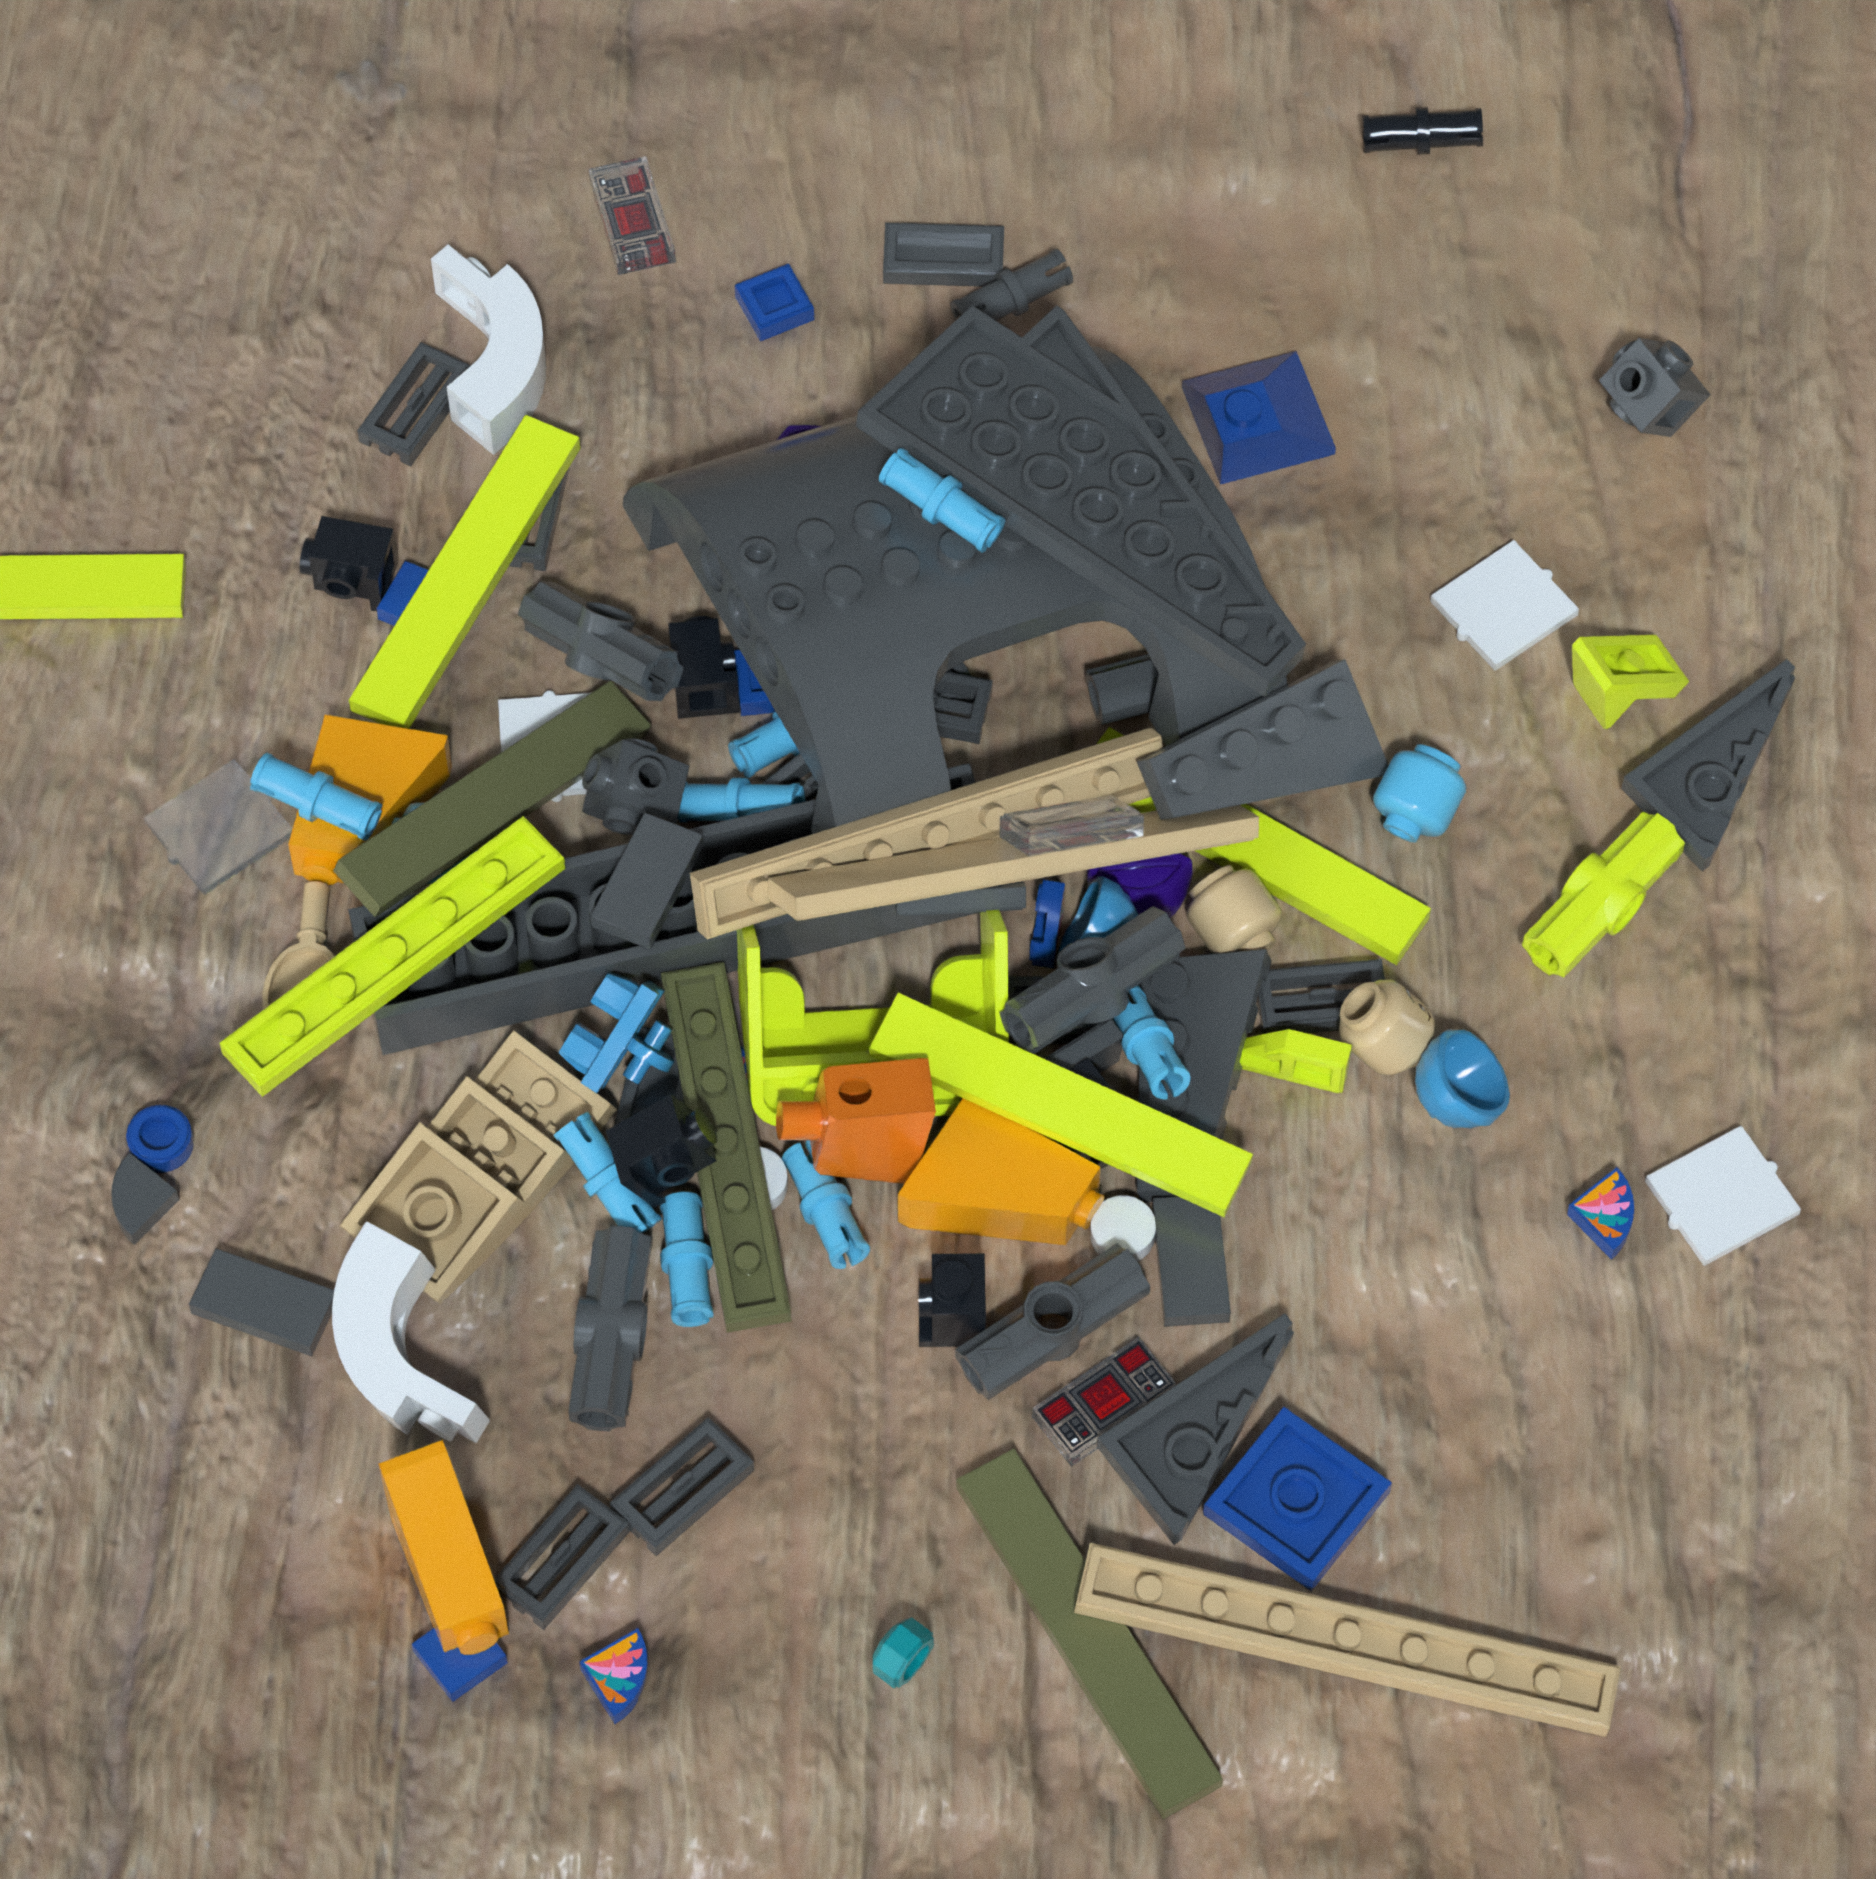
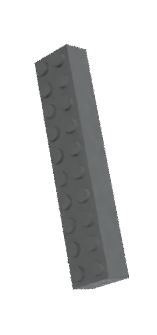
M970 763L947 768L951 790L976 783ZM816 799L689 829L703 834L704 846L690 873L812 835L811 828ZM628 844L564 858L565 870L372 1014L382 1055L592 1006L594 1004L590 1001L605 976L610 972L631 979L640 985L650 980L663 989L661 973L722 962L725 964L726 973L738 971L737 930L710 939H706L698 931L690 873L651 949L591 927L590 916ZM419 893L408 895L377 917H374L365 906L348 909L354 942ZM891 904L800 921L795 920L789 914H785L754 924L760 946V965L980 912L900 916L896 913L895 905Z

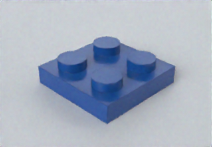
M1283 1407L1206 1501L1203 1515L1312 1592L1390 1494L1392 1482Z

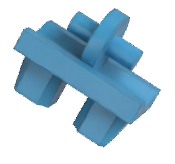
M613 972L605 976L590 1002L618 1019L617 1025L606 1040L581 1023H578L558 1052L576 1070L585 1075L581 1084L595 1093H598L600 1089H604L627 1051L634 1054L623 1072V1075L636 1084H640L650 1066L664 1072L670 1071L675 1060L661 1048L673 1029L663 1022L656 1020L645 1039L638 1036L665 992L664 989L650 980L640 985L631 979Z

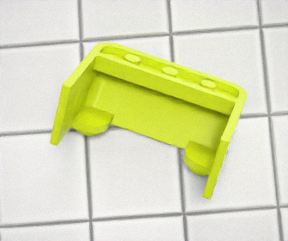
M986 910V912H980L981 954L955 956L941 963L931 979V1005L927 1006L1009 1043V1033L1005 1031L999 1013L1005 1008V1003L1008 1002V932L1000 911ZM754 925L737 930L739 1005L748 1090L752 1107L757 1116L764 1122L776 1126L778 1102L813 1101L821 1071L829 1066L883 1062L870 1056L869 1047L890 1007L805 1013L804 994L797 978L781 968H760V946ZM932 1084L936 1109L935 1116H950L962 1100V1097Z

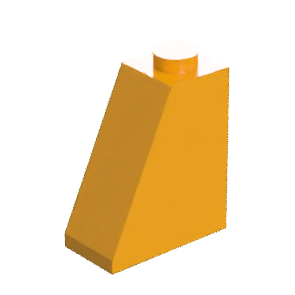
M325 714L309 773L315 775L318 771H322L333 777V784L373 802L377 801L382 804L380 809L382 810L375 830L369 837L371 839L392 825L394 818H402L406 808L411 803H425L430 800L450 777L452 762L448 735ZM297 811L288 843L294 875L303 876L310 882L318 881L327 885H334L337 882L344 883L333 871L338 860L366 841L319 818L314 822L299 817V812Z
M962 1098L898 1193V1223L909 1229L1066 1245L1078 1226L1085 1230L1090 1227L1091 1219L1104 1201V1195L1099 1193L1101 1167L1032 1129Z
M443 1440L378 1463L391 1521L443 1651L447 1652L459 1648L460 1653L463 1655H474L489 1649L498 1641V1638L509 1634L505 1610Z

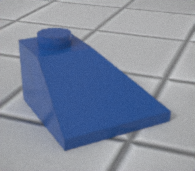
M1297 351L1182 381L1183 392L1220 485L1335 455V444Z

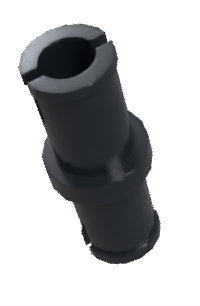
M1416 107L1413 114L1363 115L1362 118L1365 154L1375 151L1417 149L1418 155L1430 154V148L1483 147L1481 108L1428 113V107Z

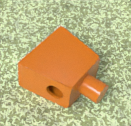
M928 1058L829 1066L821 1071L813 1101L778 1102L776 1112L778 1139L810 1140L813 1166L820 1175L905 1184L922 1159L936 1113Z

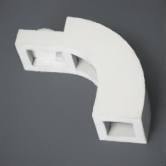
M446 245L431 258L435 293L477 326L489 340L479 359L447 386L451 421L494 455L509 442L525 415L530 417L533 415L542 396L546 378V358L541 315L531 290L520 275L508 264L491 277L487 269L477 259L473 257L466 259L450 245Z
M366 1221L343 1260L333 1295L332 1326L336 1347L344 1368L355 1386L380 1415L406 1435H408L417 1420L425 1428L448 1441H452L456 1433H459L477 1443L490 1422L489 1418L475 1402L414 1369L406 1351L405 1331L408 1317L436 1269L422 1251Z

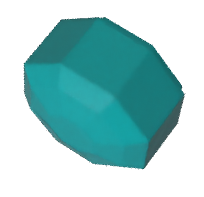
M912 1617L895 1624L881 1638L873 1654V1673L894 1689L908 1683L923 1666L934 1647L933 1632Z

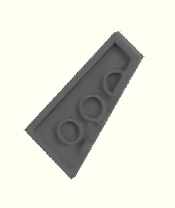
M1345 659L1330 662L1271 692L1266 697H1262L1136 761L1161 820L1382 777L1389 766Z
M1267 949L1179 957L1141 983V989L1145 992L1147 1001L1158 1019L1164 1020L1169 1025L1174 1036L1173 1048L1182 1064L1188 1069L1191 1079L1186 1090L1177 1097L1172 1096L1165 1080H1161L1168 1093V1099L1163 1100L1156 1098L1152 1094L1149 1083L1139 1067L1140 1103L1214 1137L1223 1139L1227 1125L1224 1116L1231 1091L1237 1089L1242 1070L1240 1058L1247 1033H1252L1258 1013L1256 1001L1261 982L1267 980L1272 962ZM1137 1178V1193L1144 1203L1153 1202V1198L1178 1197Z

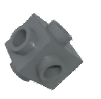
M1638 338L1626 344L1615 354L1612 359L1613 366L1599 380L1612 396L1610 400L1611 408L1623 421L1636 426L1640 433L1672 437L1711 395L1690 368L1693 366V361L1679 345L1670 340L1661 342Z
M633 738L623 739L595 754L588 762L582 779V786L587 790L582 812L603 820L602 824L608 830L625 835L634 834L644 812L676 824L690 765L658 753L657 747L650 742Z

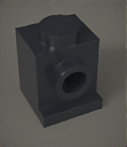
M321 516L315 538L307 537L304 541L300 556V573L312 576L315 590L324 591L328 595L339 599H351L354 597L369 599L371 611L377 612L379 603L393 581L398 564L394 530L392 528Z
M695 616L684 622L668 623L670 648L677 651L679 664L684 667L678 687L674 688L678 719L740 713L738 676L733 641L721 642L718 618Z
M671 1094L606 1131L620 1183L654 1208L666 1202L663 1191L672 1186L687 1182L695 1173L717 1161L713 1145L717 1143V1135L709 1118L699 1109L693 1111Z
M985 1253L932 1254V1278H919V1347H959L985 1330Z

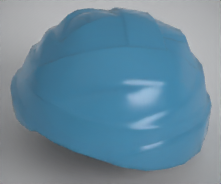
M1098 876L1092 881L1081 901L1074 920L1063 935L1058 954L1064 947L1076 940L1088 937L1105 938L1138 916L1131 898L1123 891L1119 884L1103 876Z
M1447 1029L1431 1040L1416 1066L1415 1078L1417 1096L1429 1116L1452 1128L1471 1129L1491 1125L1507 1109L1510 1098L1507 1077L1495 1054L1484 1041L1466 1030Z

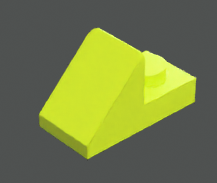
M1657 635L1579 637L1572 644L1573 684L1604 729L1610 728L1636 699L1675 698L1689 683V680Z

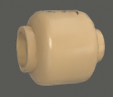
M1227 865L1208 875L1190 891L1189 894L1193 901L1188 908L1187 918L1211 954L1267 949L1268 951L1275 945L1276 940L1271 933L1278 927L1282 919V911L1260 878L1253 871L1248 869L1235 871L1231 865Z
M1377 980L1359 985L1345 998L1340 1009L1339 1034L1341 1041L1351 1044V1052L1381 1075H1395L1409 1068L1416 1067L1422 1053L1434 1037L1435 1021L1430 1009L1404 986L1394 980Z

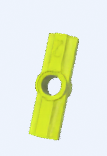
M1642 812L1601 856L1597 853H1592L1586 857L1567 880L1561 897L1523 937L1522 947L1530 955L1533 964L1549 976L1555 974L1564 978L1606 933L1612 936L1619 933L1639 910L1645 899L1646 891L1662 877V874L1683 853L1685 842L1676 832L1675 825L1658 813L1653 815Z

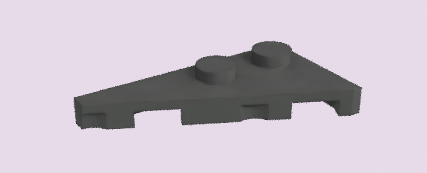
M1788 659L1623 778L1621 789L1643 812L1653 815L1658 813L1675 825L1676 832L1685 842L1683 853L1702 872L1710 866L1792 688L1795 680L1793 675L1795 666Z
M1285 1313L1098 1437L1097 1448L1173 1545L1183 1539L1293 1338V1323Z

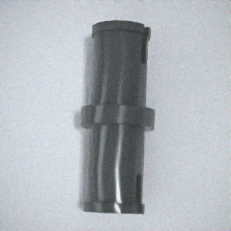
M1053 249L1047 255L1013 272L1006 268L996 273L994 282L960 299L951 301L950 306L954 318L961 316L973 305L996 321L1010 313L1018 317L1029 310L1028 304L1063 286L1072 284L1073 275L1071 269L1068 266L1049 277L1045 275V272L1066 261L1058 249Z

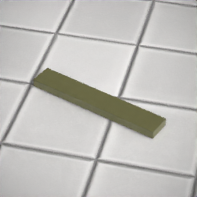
M610 680L340 858L333 871L374 917H377L489 842L522 816H528L583 779L586 766L595 754L623 739L633 738L641 740L647 735L652 725Z
M722 962L661 973L662 987L665 990L664 998L669 1025L673 1029L671 1036L684 1104L693 1111L701 1110L711 1121L717 1135V1143L713 1145L717 1161L698 1171L697 1176L726 1332L791 1322L789 1299L725 964Z
M1012 1449L956 1479V1489L1163 1820L1221 1788L1223 1783L1222 1776L1128 1627L1123 1624L1074 1613L1086 1561L1016 1450Z

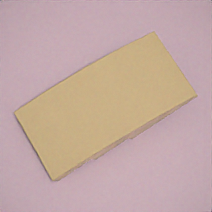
M513 1030L474 1081L468 1076L465 1077L428 1127L420 1122L346 1216L340 1227L356 1238L367 1221L422 1251L436 1269L423 1291L441 1304L494 1253L574 1164L562 1144L555 1139L554 1134L569 1122L577 1121L576 1118L585 1112L590 1113L591 1119L599 1131H601L617 1109L599 1094L581 1084L579 1079Z

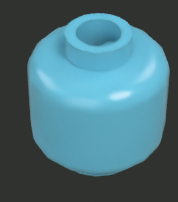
M1417 744L1414 750H1401L1393 756L1373 796L1374 805L1386 817L1383 827L1391 834L1413 843L1417 842L1420 835L1428 837L1443 835L1448 829L1467 789L1465 781L1458 773L1461 768L1460 764L1447 754L1422 744Z

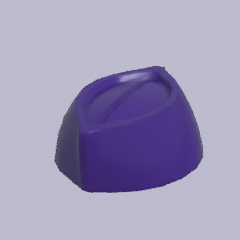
M1179 853L1088 869L1087 883L1089 887L1095 878L1103 876L1120 885L1123 891L1131 898L1138 915L1154 906L1166 912L1170 919L1181 907L1187 896L1193 877L1192 860Z

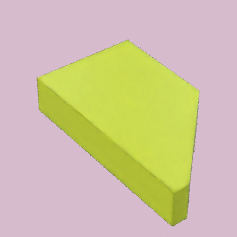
M1286 1029L1247 1037L1240 1063L1243 1070L1339 1094V1092H1343L1346 1082L1352 1045Z

